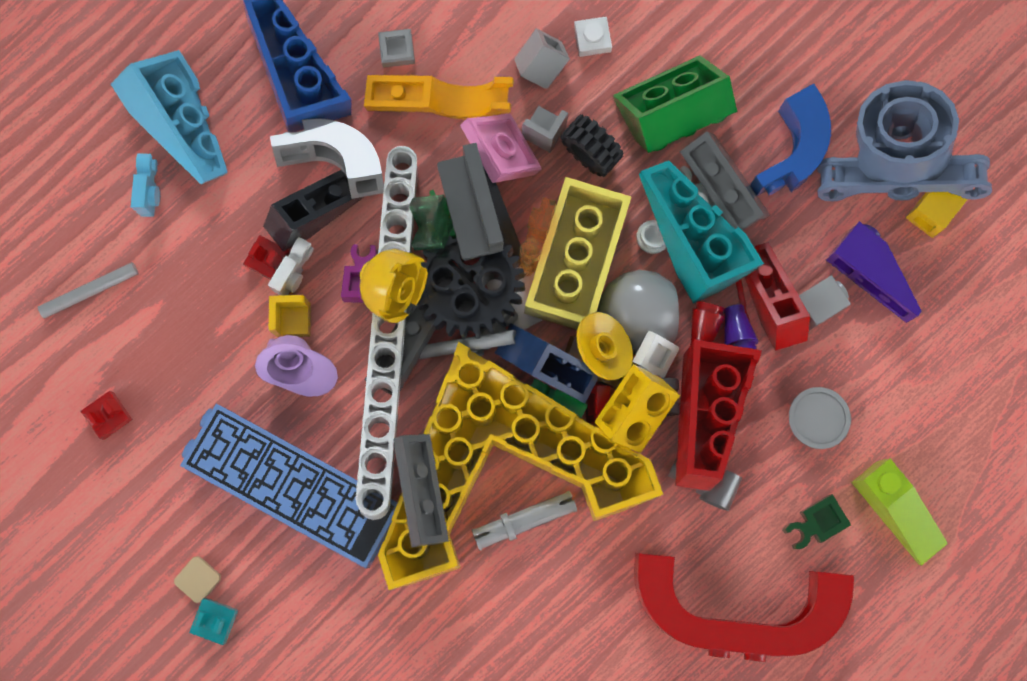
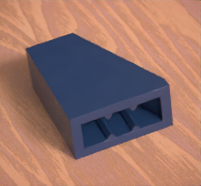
M510 323L506 331H516V336L514 337L515 344L499 346L494 353L537 379L585 403L599 376L594 374L581 360Z

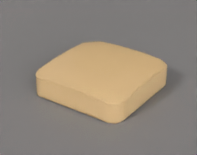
M197 556L193 557L174 579V584L195 603H200L202 598H206L220 582L221 575L204 559Z

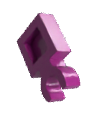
M353 244L350 253L355 265L344 267L341 298L343 302L364 303L360 293V271L364 264L378 253L375 245H371L370 253L365 257H360L358 245Z

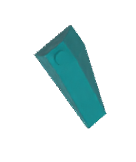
M669 160L642 170L639 173L675 272L693 304L723 291L764 264L747 234L739 227L735 229L721 216L723 211L716 205L712 207L698 194V188Z

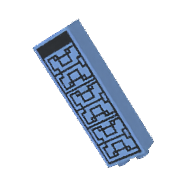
M216 404L213 409L210 408L206 411L200 421L202 429L195 440L191 439L182 452L184 459L180 465L181 467L364 568L371 567L385 540L398 502L391 499L389 511L384 517L376 520L368 519L361 514L356 504V479L223 406ZM370 493L364 499V507L368 510H377L383 504V496L378 493Z

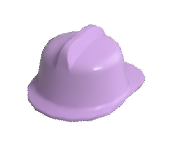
M285 335L276 339H270L267 343V348L262 350L255 362L256 372L262 380L307 397L321 396L328 393L336 385L338 379L337 369L332 361L322 354L311 350L306 341L298 336Z

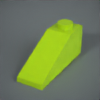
M890 458L875 462L851 482L919 565L922 566L948 544L914 486Z

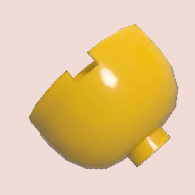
M388 249L378 253L370 261L366 262L360 271L361 299L368 309L390 323H398L404 320L409 315L404 310L407 309L410 303L415 306L417 305L426 285L427 269L421 266V262H425L424 259L410 252Z

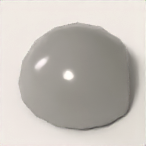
M636 270L623 273L607 285L601 295L597 312L612 316L622 325L629 336L634 355L638 352L648 331L656 333L674 343L679 329V303L676 288L670 280L657 272Z

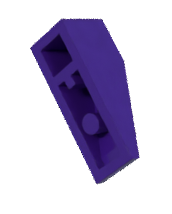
M859 221L849 230L826 261L907 323L918 317L922 311L887 242L880 238V233L874 227L867 224L864 225Z

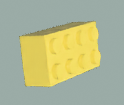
M565 177L525 303L524 314L577 330L584 317L597 312L631 196Z

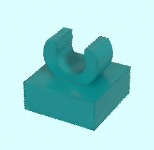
M202 598L189 633L224 645L239 610L208 598Z

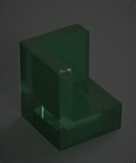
M444 194L412 198L409 209L418 226V230L411 243L413 249L416 251L444 248L453 228Z

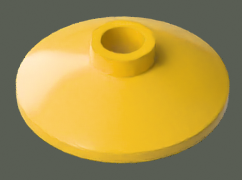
M602 312L591 313L581 320L577 329V345L580 355L588 368L605 380H617L624 377L632 366L633 349L629 336L622 325L612 316Z

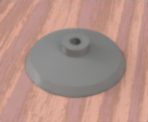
M813 387L804 390L793 400L789 410V423L792 432L800 442L811 448L828 449L839 444L848 434L851 425V414L847 403L838 393L824 387Z

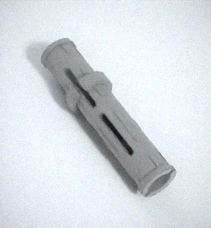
M568 490L566 493L511 515L504 513L500 515L501 519L476 529H471L479 551L508 538L512 541L517 539V534L569 513L577 512L575 501L571 499L573 497L571 492Z

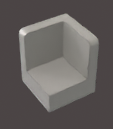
M537 28L515 57V63L520 76L545 89L549 88L570 60L560 40Z
M538 106L531 119H525L522 124V135L527 141L551 153L567 126L568 112L562 110L559 116H556Z

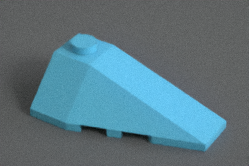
M180 50L131 63L111 83L128 113L200 184L219 178L228 172L217 137L210 133L206 121L209 113L207 107L201 105L197 93L200 89L198 79Z

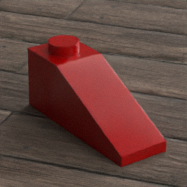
M769 242L754 246L764 264L744 278L761 325L774 350L777 351L808 341L810 314Z

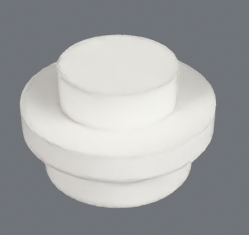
M649 220L644 222L639 227L636 235L639 247L650 254H657L665 250L666 245L657 221Z

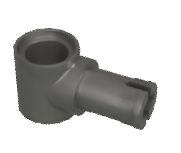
M677 458L675 459L673 466L670 470V473L668 475V477L673 478L675 480ZM725 469L723 479L712 490L696 489V493L700 494L702 501L729 511L742 478Z

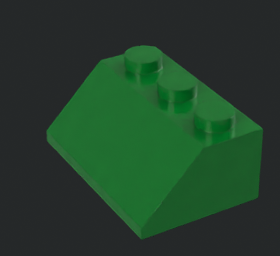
M701 55L613 95L614 101L635 141L648 153L662 150L669 143L682 137L692 136L697 130L710 124L720 123L727 116L738 112L730 76Z

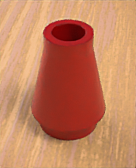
M702 301L697 302L696 309L692 308L691 343L694 339L707 342L714 341L725 319V316H723L724 307Z

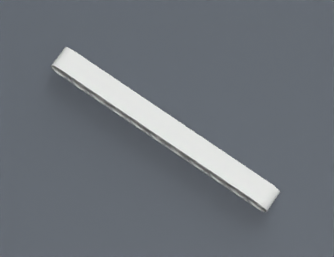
M406 146L393 148L387 156L378 253L388 249L412 252L418 166L417 155L411 148ZM400 163L410 165L408 169L402 171L395 168ZM396 194H404L408 197L403 202H396L391 199ZM394 225H401L405 228L404 232L400 234H393L388 230ZM374 313L372 314L356 489V504L361 514L371 520L384 517L391 505L395 457L393 439L396 438L406 324L405 318L395 323L398 328L394 332L389 334L383 333L379 328L388 321ZM382 355H391L395 358L393 365L387 368L378 366L376 362ZM382 388L390 390L392 397L388 401L380 403L373 399V395L377 390ZM376 423H385L390 429L386 436L376 438L370 434L371 427ZM376 457L384 459L387 464L381 473L373 474L367 470V464L371 459ZM370 493H378L383 496V504L377 510H368L364 507V499Z

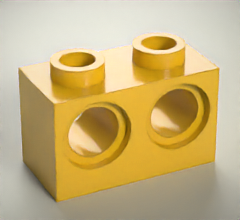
M633 364L594 423L610 440L641 453L680 397V394L662 378Z

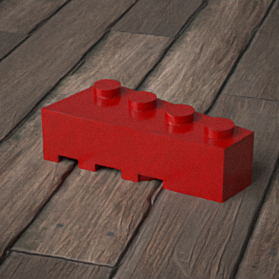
M694 339L683 354L675 486L710 491L723 479L735 440V432L743 415L744 403L748 391L751 389L754 379L753 374L760 360L762 350Z

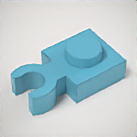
M137 153V174H133L131 208L141 217H154L155 206L160 204V189L154 182L157 173V160L152 159V154Z

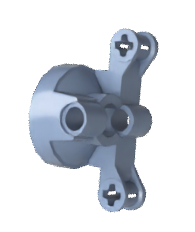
M904 80L889 83L872 92L860 107L856 127V138L860 149L858 157L826 158L817 167L818 173L821 174V186L817 190L818 197L821 200L833 202L860 193H888V197L891 199L903 201L917 197L920 192H949L965 199H981L992 193V184L988 182L987 176L990 158L981 154L952 155L957 137L959 117L955 104L943 91L924 82ZM912 136V138H911V141H912V142H910V143L900 142V141L895 140V139H906V138H909V137Z

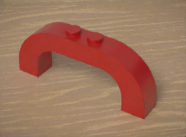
M635 553L634 580L636 592L648 617L670 637L692 647L708 649V656L730 658V652L744 653L745 660L766 662V655L790 657L811 652L824 645L839 631L848 616L853 600L854 575L809 571L806 604L794 619L786 623L763 624L697 617L685 610L676 597L673 586L675 557Z

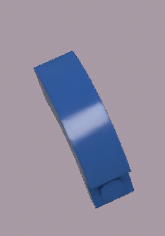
M815 84L786 98L779 108L778 112L791 132L793 149L791 156L755 176L750 186L757 196L764 192L771 195L782 189L785 185L788 186L791 192L796 190L811 176L823 160L830 143L831 120L827 105Z

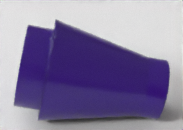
M737 304L726 307L724 309L725 344L757 349L756 344L759 341L745 313L744 306Z

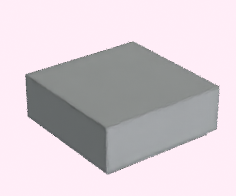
M411 29L378 32L383 68L415 64Z

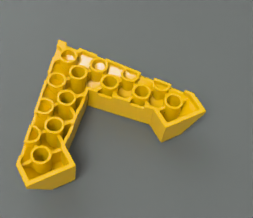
M458 341L449 371L444 378L432 416H430L424 434H430L449 541L441 544L411 547L403 494L401 493L391 519L392 522L378 553V558L388 590L421 582L461 568L450 533L493 446L582 488L593 522L662 496L663 491L650 459L610 440L598 427L592 426L574 412L527 383L525 384L516 379L511 373L490 360L487 361Z

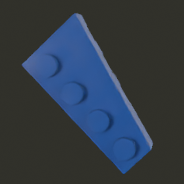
M243 0L247 21L287 131L297 132L304 130L302 120L328 119L334 121L352 115V99L337 82L336 76L330 67L326 66L312 41L305 36L299 27L298 21L284 1Z

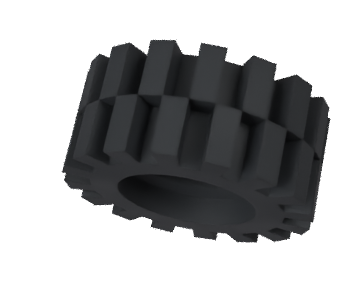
M579 115L560 136L563 145L567 147V151L572 153L573 157L577 161L579 160L583 167H588L590 172L596 173L600 177H605L622 159L624 154L623 150L620 149L619 143L614 142L615 138L612 135H608L606 133L607 130L603 126L600 127L598 122L594 119L591 121L590 117L586 115L585 117Z

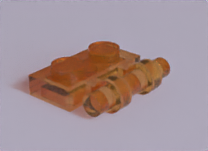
M543 197L540 208L533 207L531 211L526 239L520 246L519 253L521 264L518 268L524 269L525 276H531L536 272L557 202L555 200Z

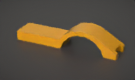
M367 75L364 107L367 111L432 112L448 118L465 120L467 118L500 115L511 112L508 92L509 88L514 85L513 77H494L493 81L484 85L460 86L440 81L433 76Z

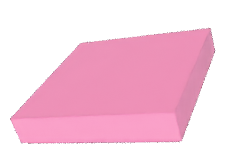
M511 114L467 118L460 125L470 144L477 143L482 165L492 183L534 176L542 169Z

